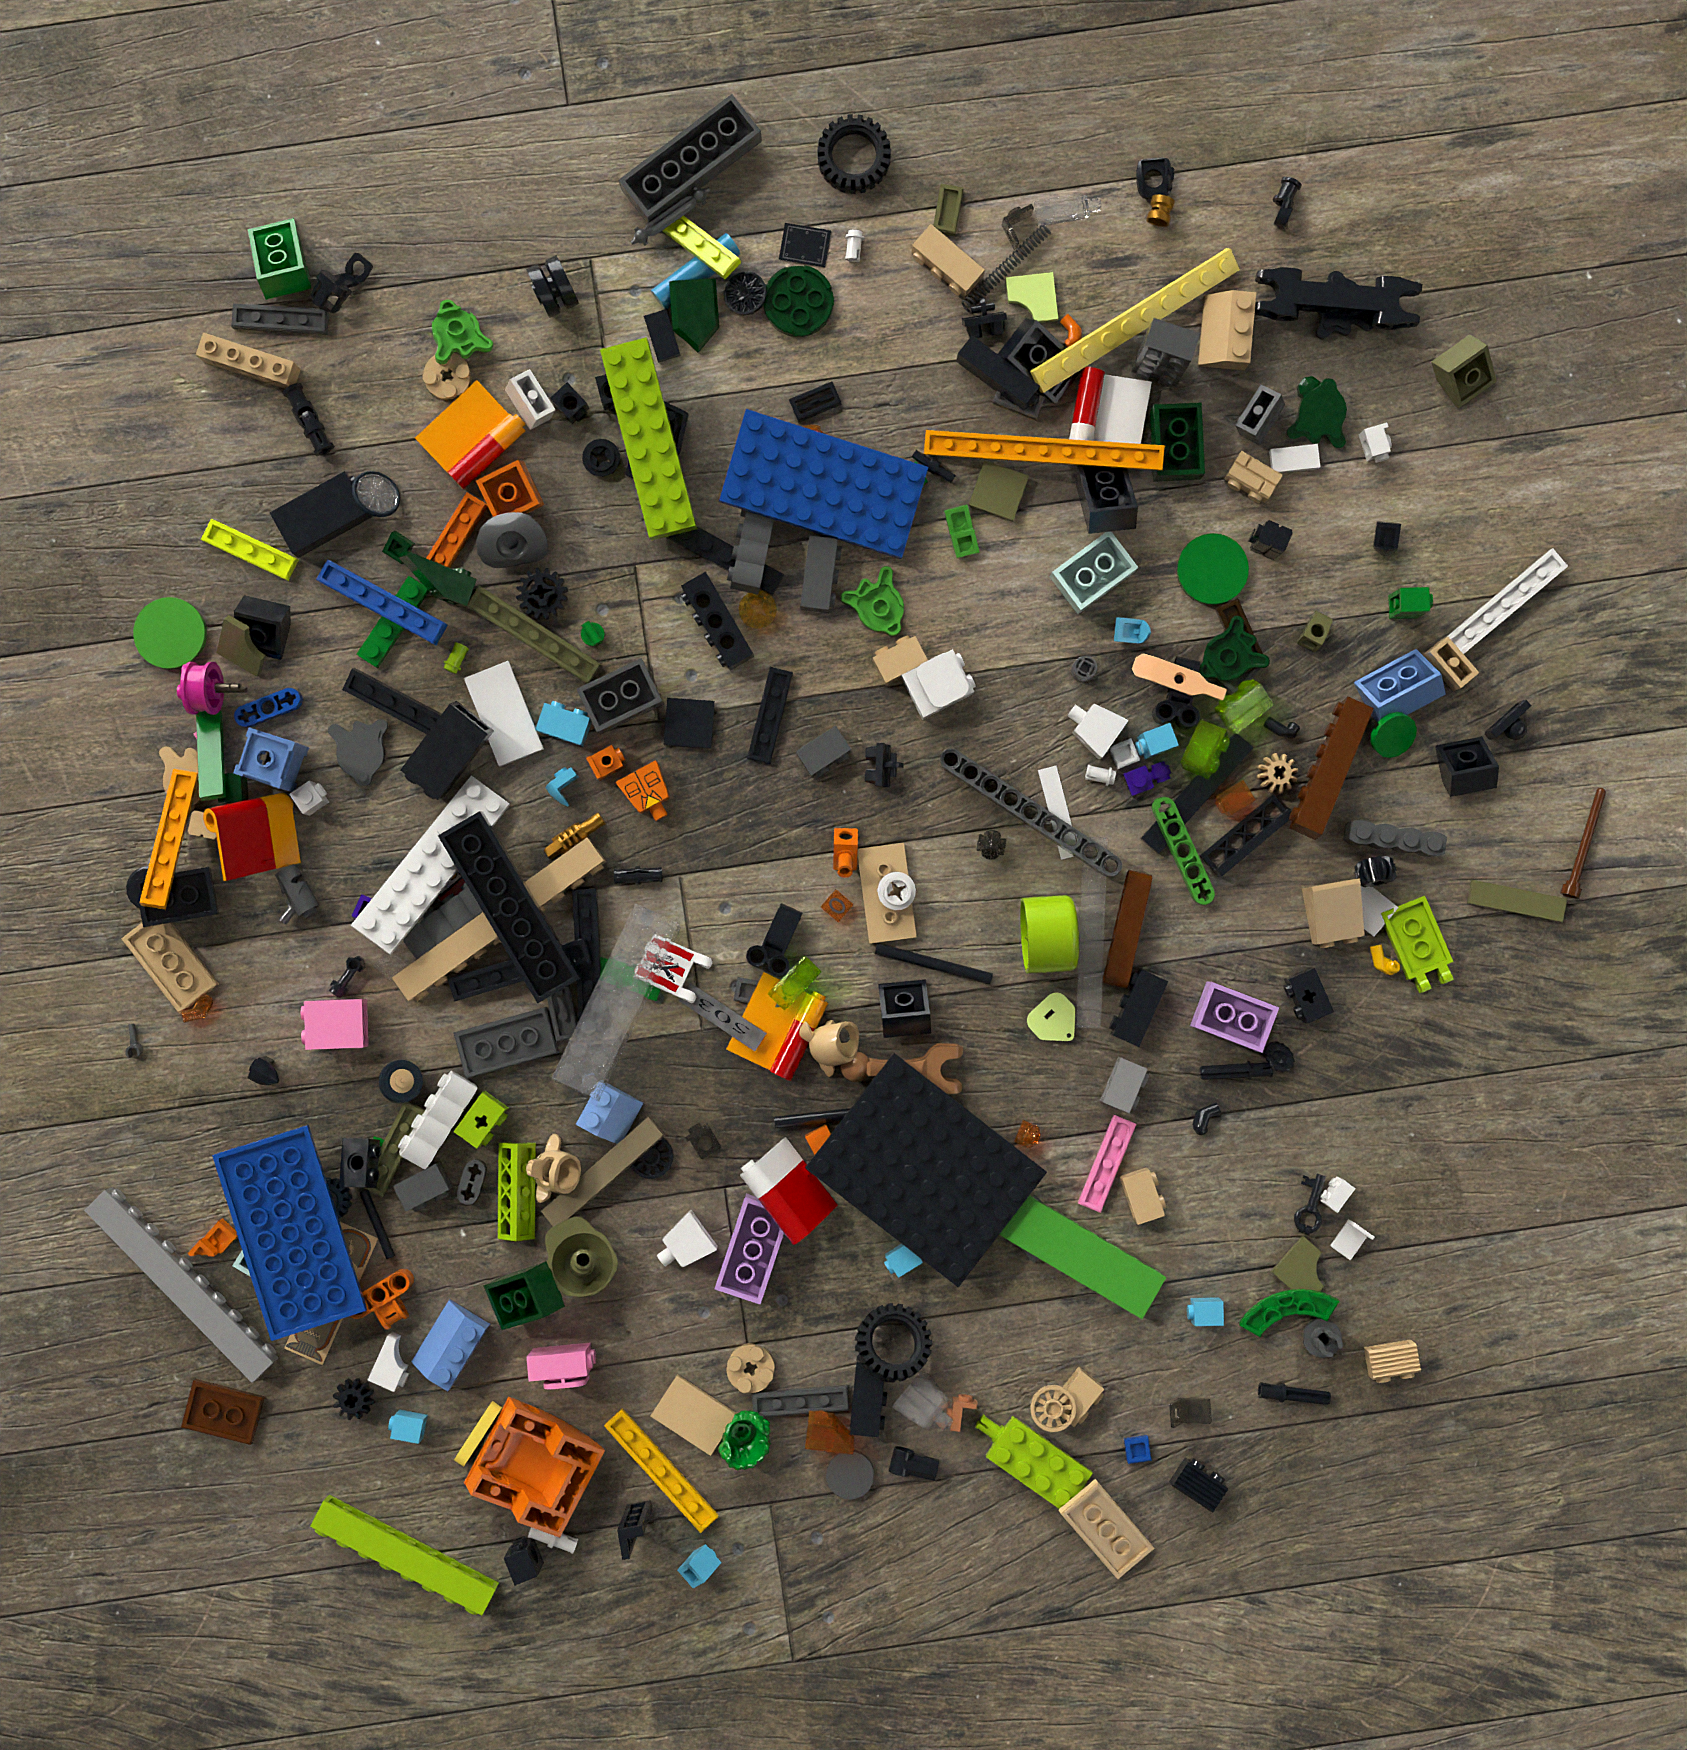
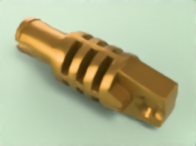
M597 812L581 824L579 822L574 823L552 838L553 843L546 847L544 852L550 859L559 854L563 855L587 837L589 838L588 835L606 823Z

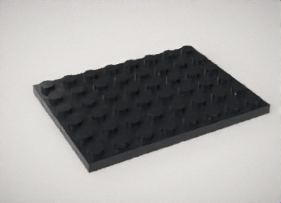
M895 1053L891 1055L805 1166V1169L958 1288L1047 1173L1046 1170Z

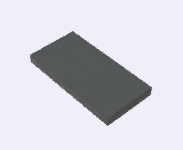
M547 1007L453 1033L466 1079L559 1053Z

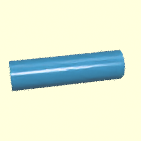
M727 233L716 240L734 255H740L737 245ZM694 257L654 287L651 293L661 306L668 310L671 307L669 281L708 279L716 272Z

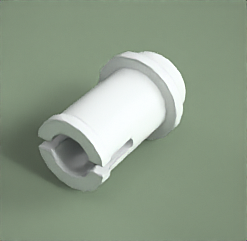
M849 230L845 236L847 239L845 260L860 262L861 242L864 240V236H862V231Z
M1088 765L1085 780L1106 783V786L1109 784L1113 785L1116 771L1112 770L1111 767L1104 769Z

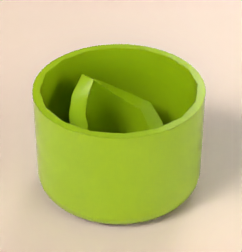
M1067 895L1021 898L1020 931L1026 974L1074 970L1079 960V930L1073 899Z

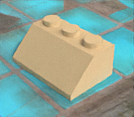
M1231 290L1204 296L1198 366L1245 371L1250 364L1256 292Z

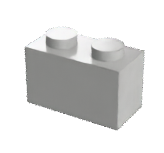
M1118 1057L1100 1101L1127 1113H1130L1131 1109L1135 1110L1140 1099L1137 1096L1140 1087H1145L1149 1078V1074H1146L1148 1069Z

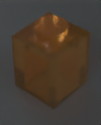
M1244 780L1237 782L1215 796L1217 799L1215 804L1218 810L1227 816L1236 813L1256 800Z

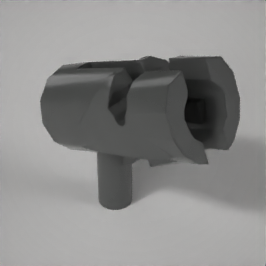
M292 864L275 874L282 894L285 893L288 898L286 901L288 907L279 917V920L284 924H287L295 913H297L298 917L304 916L307 919L318 912L316 908L319 907V903L307 881H299L297 883L298 879L302 876L297 864Z

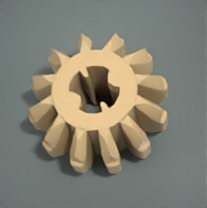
M1277 753L1272 754L1271 759L1265 757L1263 758L1265 765L1260 764L1257 767L1263 771V773L1257 775V778H1264L1265 780L1260 786L1265 787L1269 784V793H1272L1276 788L1278 794H1281L1284 788L1287 790L1292 789L1290 782H1297V778L1292 776V774L1297 773L1298 768L1291 769L1290 766L1295 761L1292 759L1286 763V754H1282L1280 759ZM1280 769V777L1275 778L1273 776L1275 774V770Z

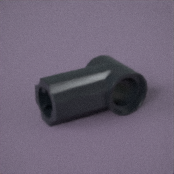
M895 1446L888 1471L902 1477H909L911 1475L935 1481L939 1459L916 1454L909 1448Z

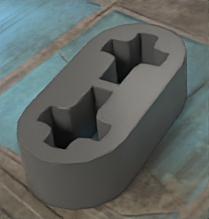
M480 1159L471 1160L464 1167L457 1190L458 1200L463 1204H473L480 1197L487 1174V1166ZM478 1164V1169L482 1170V1173H478L475 1176V1180H472L473 1171L470 1170V1167ZM471 1183L473 1184L471 1192L475 1193V1196L470 1197L468 1200L463 1190H467Z

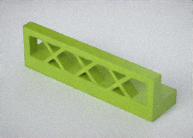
M499 1143L498 1239L510 1241L535 1239V1180L533 1177L528 1176L526 1166L530 1160L536 1159V1143ZM507 1148L511 1149L510 1161L507 1158ZM508 1173L511 1177L510 1185L507 1183ZM507 1198H509L510 1200L509 1209L507 1207ZM507 1222L510 1224V1234H506Z

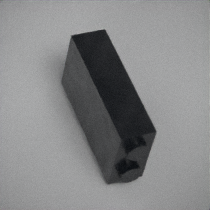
M343 471L269 512L294 556L300 558L372 518V515L361 510L353 498L352 485L355 480L354 475L350 477ZM358 483V498L365 507H367L368 509H372V506L366 498V496L361 497L358 489H360L361 486Z
M458 701L452 702L400 771L405 774L404 776L409 782L424 789L423 792L428 797L439 800L445 797L494 730Z

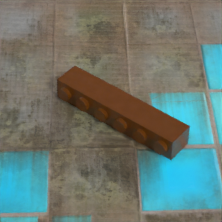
M1348 696L1342 702H1337L1332 712V715H1335L1334 720L1327 725L1324 731V736H1326L1325 742L1319 745L1315 756L1318 757L1316 764H1312L1308 770L1306 777L1309 778L1307 786L1304 785L1299 792L1298 799H1300L1298 807L1293 808L1289 820L1292 822L1289 829L1314 840L1322 836L1373 712V707Z

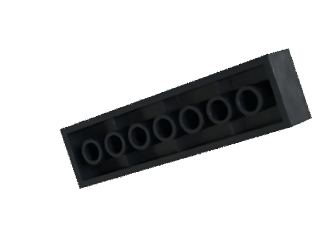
M479 811L439 834L440 841L537 1004L582 978L485 814Z

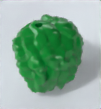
M742 1410L734 1415L732 1422L726 1425L725 1432L722 1435L723 1442L720 1444L718 1451L729 1468H734L737 1471L755 1468L757 1462H762L765 1455L769 1454V1446L771 1445L769 1440L770 1422L764 1419L763 1416H760L758 1412Z

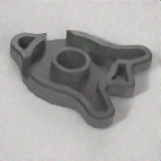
M383 719L375 721L372 725L355 721L351 732H347L338 724H332L328 728L329 735L335 740L337 745L336 756L339 766L345 773L352 776L360 786L370 785L376 771L384 763L385 748L383 737L389 725Z

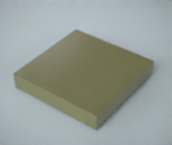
M984 460L968 506L1013 522L1029 476Z

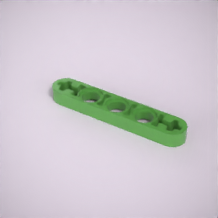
M1159 797L1152 804V812L1187 889L1196 903L1209 904L1214 899L1215 892L1178 809L1172 799ZM1161 802L1169 804V807L1166 808L1168 816L1174 814L1175 818L1167 819L1163 823L1162 819L1167 817L1164 812H1159L1158 810L1161 807ZM1173 822L1177 823L1180 828L1176 836L1169 835L1167 831L1169 824ZM1181 844H1186L1189 847V854L1181 858L1177 853V849ZM1195 865L1199 869V875L1195 879H1190L1187 875V870L1190 866ZM1204 880V882L1199 884L1202 889L1208 890V893L1205 894L1206 899L1198 897L1200 889L1197 885L1192 886L1193 883Z

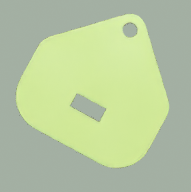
M1052 993L1029 1013L1027 1025L1041 1040L1071 1041L1074 1038L1075 1007L1063 994ZM1052 1009L1055 1013L1046 1019L1044 1016Z

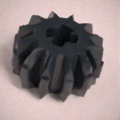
M1389 856L1371 857L1359 861L1354 866L1355 878H1360L1362 887L1380 886L1392 882L1397 877L1396 865L1393 862V858Z
M348 1378L345 1380V1385L339 1384L337 1386L338 1392L333 1394V1398L338 1401L333 1407H341L342 1410L338 1413L339 1416L346 1412L348 1420H351L354 1415L357 1419H361L363 1413L368 1414L371 1411L369 1406L373 1405L375 1400L370 1398V1396L374 1394V1390H366L369 1385L368 1382L360 1385V1378H356L354 1382ZM352 1395L353 1397L356 1396L358 1401L354 1403L355 1400L351 1402L349 1397Z

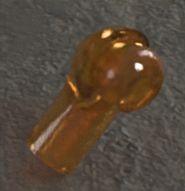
M202 995L197 1000L193 1009L181 1011L183 1023L205 1018L213 1006L212 998L208 995Z

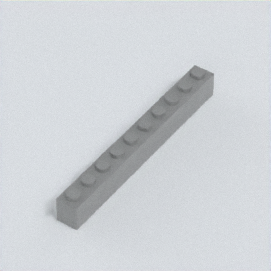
M113 1187L104 1190L84 1211L251 1383L256 1381L279 1359L274 1347L269 1343L265 1344L259 1338L260 1334L254 1327L247 1326L242 1320V1315L225 1303V1297L217 1291L214 1292L209 1286V1281L192 1269L193 1265L184 1257L181 1258L175 1252L176 1247L159 1235L158 1228L152 1223H147L142 1218V1212L125 1200L126 1196L123 1192Z

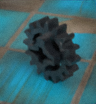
M536 568V574L527 571L528 578H520L523 586L516 587L521 592L520 595L516 596V599L523 601L519 605L520 608H528L526 614L531 616L535 613L537 620L540 619L541 615L546 620H549L550 613L558 616L556 610L558 608L564 610L565 608L561 603L562 601H568V598L563 595V593L568 592L567 587H562L565 583L564 579L557 580L559 574L556 571L550 575L549 568H545L544 573H541L539 568ZM545 579L551 580L556 586H548ZM535 581L531 590H528L529 586ZM541 589H544L546 592H548L544 594L543 599H541L538 596V594L541 593ZM554 598H557L555 603L552 606H550L551 601ZM529 601L539 603L540 609L531 606Z

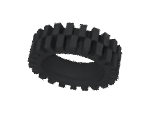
M849 114L847 119H843L841 116L837 118V123H834V121L829 123V128H825L822 132L823 136L819 139L817 149L818 165L821 174H824L826 182L830 181L831 186L835 189L837 186L840 187V192L845 193L846 190H850V194H856V190L865 193L868 187L870 190L875 188L876 183L880 184L883 181V176H886L890 166V141L887 139L885 130H881V125L878 122L873 124L872 118L868 117L867 120H864L863 115L859 114L857 118H853V114ZM861 135L873 144L876 151V159L873 165L865 172L860 174L845 173L833 161V148L845 136Z
M888 1303L886 1306L881 1305L875 1310L873 1309L864 1318L857 1329L858 1333L855 1335V1341H857L855 1351L859 1352L857 1358L859 1361H863L862 1367L865 1370L868 1368L871 1371V1376L877 1375L881 1381L887 1379L891 1383H894L896 1380L901 1382L913 1377L927 1363V1358L931 1355L932 1351L930 1350L932 1339H929L931 1331L925 1327L927 1325L926 1320L921 1321L919 1318L921 1316L919 1312L914 1314L912 1312L913 1308L909 1306L903 1308V1304L898 1303L896 1306H893V1303ZM888 1321L898 1322L906 1326L911 1332L914 1339V1352L907 1362L890 1364L883 1361L876 1354L872 1339L876 1327L881 1323Z

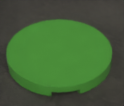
M166 597L152 601L141 610L134 624L133 637L138 652L146 661L163 669H179L184 664L192 662L199 653H202L206 644L207 628L203 617L194 606L178 598Z

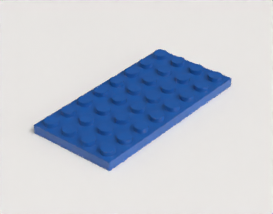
M746 409L719 502L901 559L928 467Z
M309 1125L212 1155L271 1341L366 1311L367 1307Z

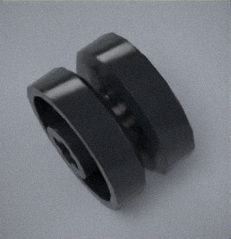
M557 255L545 260V266L549 273L547 277L541 266L537 264L526 269L533 283L531 286L540 305L543 304L549 318L560 313L561 308L556 300L559 296L564 306L568 309L579 304Z

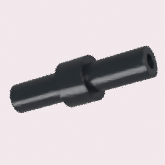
M917 449L913 453L911 458L927 466L928 472L933 475L936 473L949 483L953 482L956 475L941 466V462L935 458L930 459Z

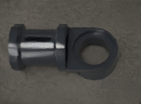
M1282 177V186L1278 194L1273 197V202L1281 207L1273 225L1283 229L1293 210V198L1297 190H1300L1302 184L1292 177Z

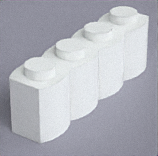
M452 1070L448 1075L444 1074L437 1085L440 1087L435 1095L431 1094L424 1105L426 1107L425 1112L422 1116L419 1114L416 1116L411 1125L414 1129L409 1136L405 1135L398 1145L400 1156L424 1170L433 1160L438 1149L477 1090V1086Z

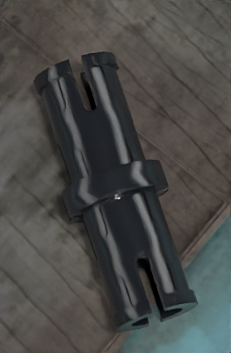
M635 866V868L614 869V884L636 883V885H641L642 882H662V867L640 868V866Z

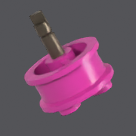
M188 662L182 666L180 685L177 686V696L179 699H182L183 706L188 714L196 715L200 711H206L210 715H215L221 710L224 693H247L248 687H241L240 683H224L221 669L216 662H207L205 665Z

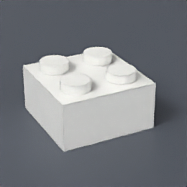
M1336 1176V1178H1332L1329 1182L1328 1189L1320 1194L1321 1198L1319 1201L1338 1213L1355 1188Z

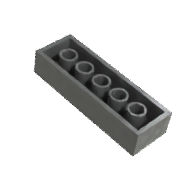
M731 94L620 178L621 190L648 223L685 196H691L693 194V187L702 188L761 143V130L733 94Z

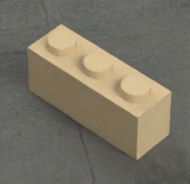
M932 224L927 227L912 245L911 253L915 261L920 265L925 264L931 269V274L936 279H943L948 283L949 289L957 296L967 297L984 276L985 270Z

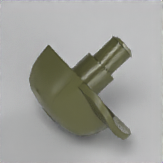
M582 1217L569 1218L551 1228L546 1234L547 1264L553 1273L558 1289L564 1295L586 1298L587 1296H595L602 1292L606 1286H609L618 1267L617 1257L607 1238L601 1232H597L587 1220Z

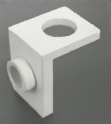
M1348 1219L1330 1246L1351 1260L1367 1237L1372 1240L1375 1237Z

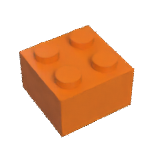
M516 460L476 480L493 517L508 512L527 514L544 506L543 500L524 461Z

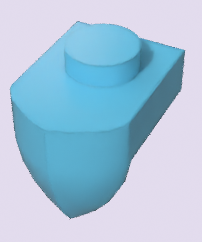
M1116 617L1114 641L1141 644L1149 638L1151 629L1146 621Z
M564 767L554 774L556 778L549 782L545 788L555 800L568 807L569 803L560 790L579 776L573 768L570 767L567 770Z

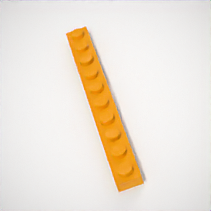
M926 430L924 455L1156 471H1163L1165 445Z

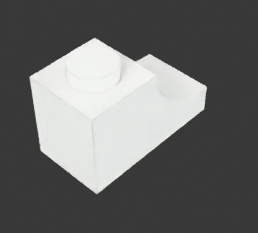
M392 1331L384 1342L368 1381L395 1392L399 1386L403 1387L409 1376V1373H406L409 1365L402 1361L399 1354L401 1335Z

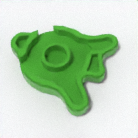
M444 300L440 303L437 317L432 322L433 339L438 345L435 354V361L438 364H446L454 352H458L462 358L467 359L475 351L487 353L493 349L492 340L481 333L479 323L471 312L469 314L461 310V307L451 300Z
M885 566L879 572L877 583L872 584L869 579H862L857 590L844 591L840 599L843 604L855 609L860 621L868 629L884 632L889 636H897L901 631L900 622L904 612V603L900 593L893 586L892 568Z

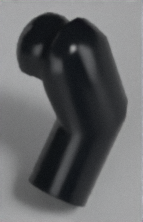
M1216 1102L1197 1110L1192 1125L1196 1134L1205 1135L1208 1132L1209 1119L1221 1113Z

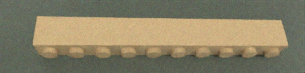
M587 837L525 883L542 912L546 910L544 906L551 901L555 904L565 897L564 892L569 888L575 890L585 882L583 878L591 873L594 876L604 869L602 865L606 860L591 839ZM482 912L397 973L392 979L408 1001L416 999L419 1002L429 995L427 990L434 985L436 988L440 987L448 981L447 976L452 972L458 974L468 967L466 962L473 957L475 960L479 959L488 952L486 950L491 944L497 946L501 941Z

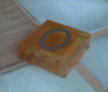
M835 889L822 904L821 908L839 923L854 904Z

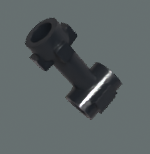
M361 956L349 957L346 960L347 969L338 981L333 980L330 984L329 991L339 998L347 994L349 990L346 986L356 972H363L365 969L364 958Z

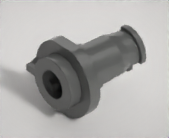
M1317 1318L1305 1326L1303 1344L1312 1355L1320 1358L1333 1357V1354L1338 1349H1342L1343 1343L1340 1329L1332 1321ZM1321 1333L1327 1336L1325 1342L1318 1339Z

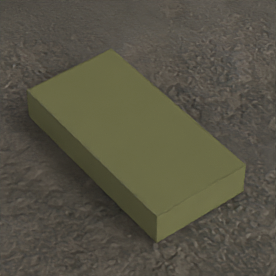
M946 184L940 185L933 226L942 234L956 235L963 187Z

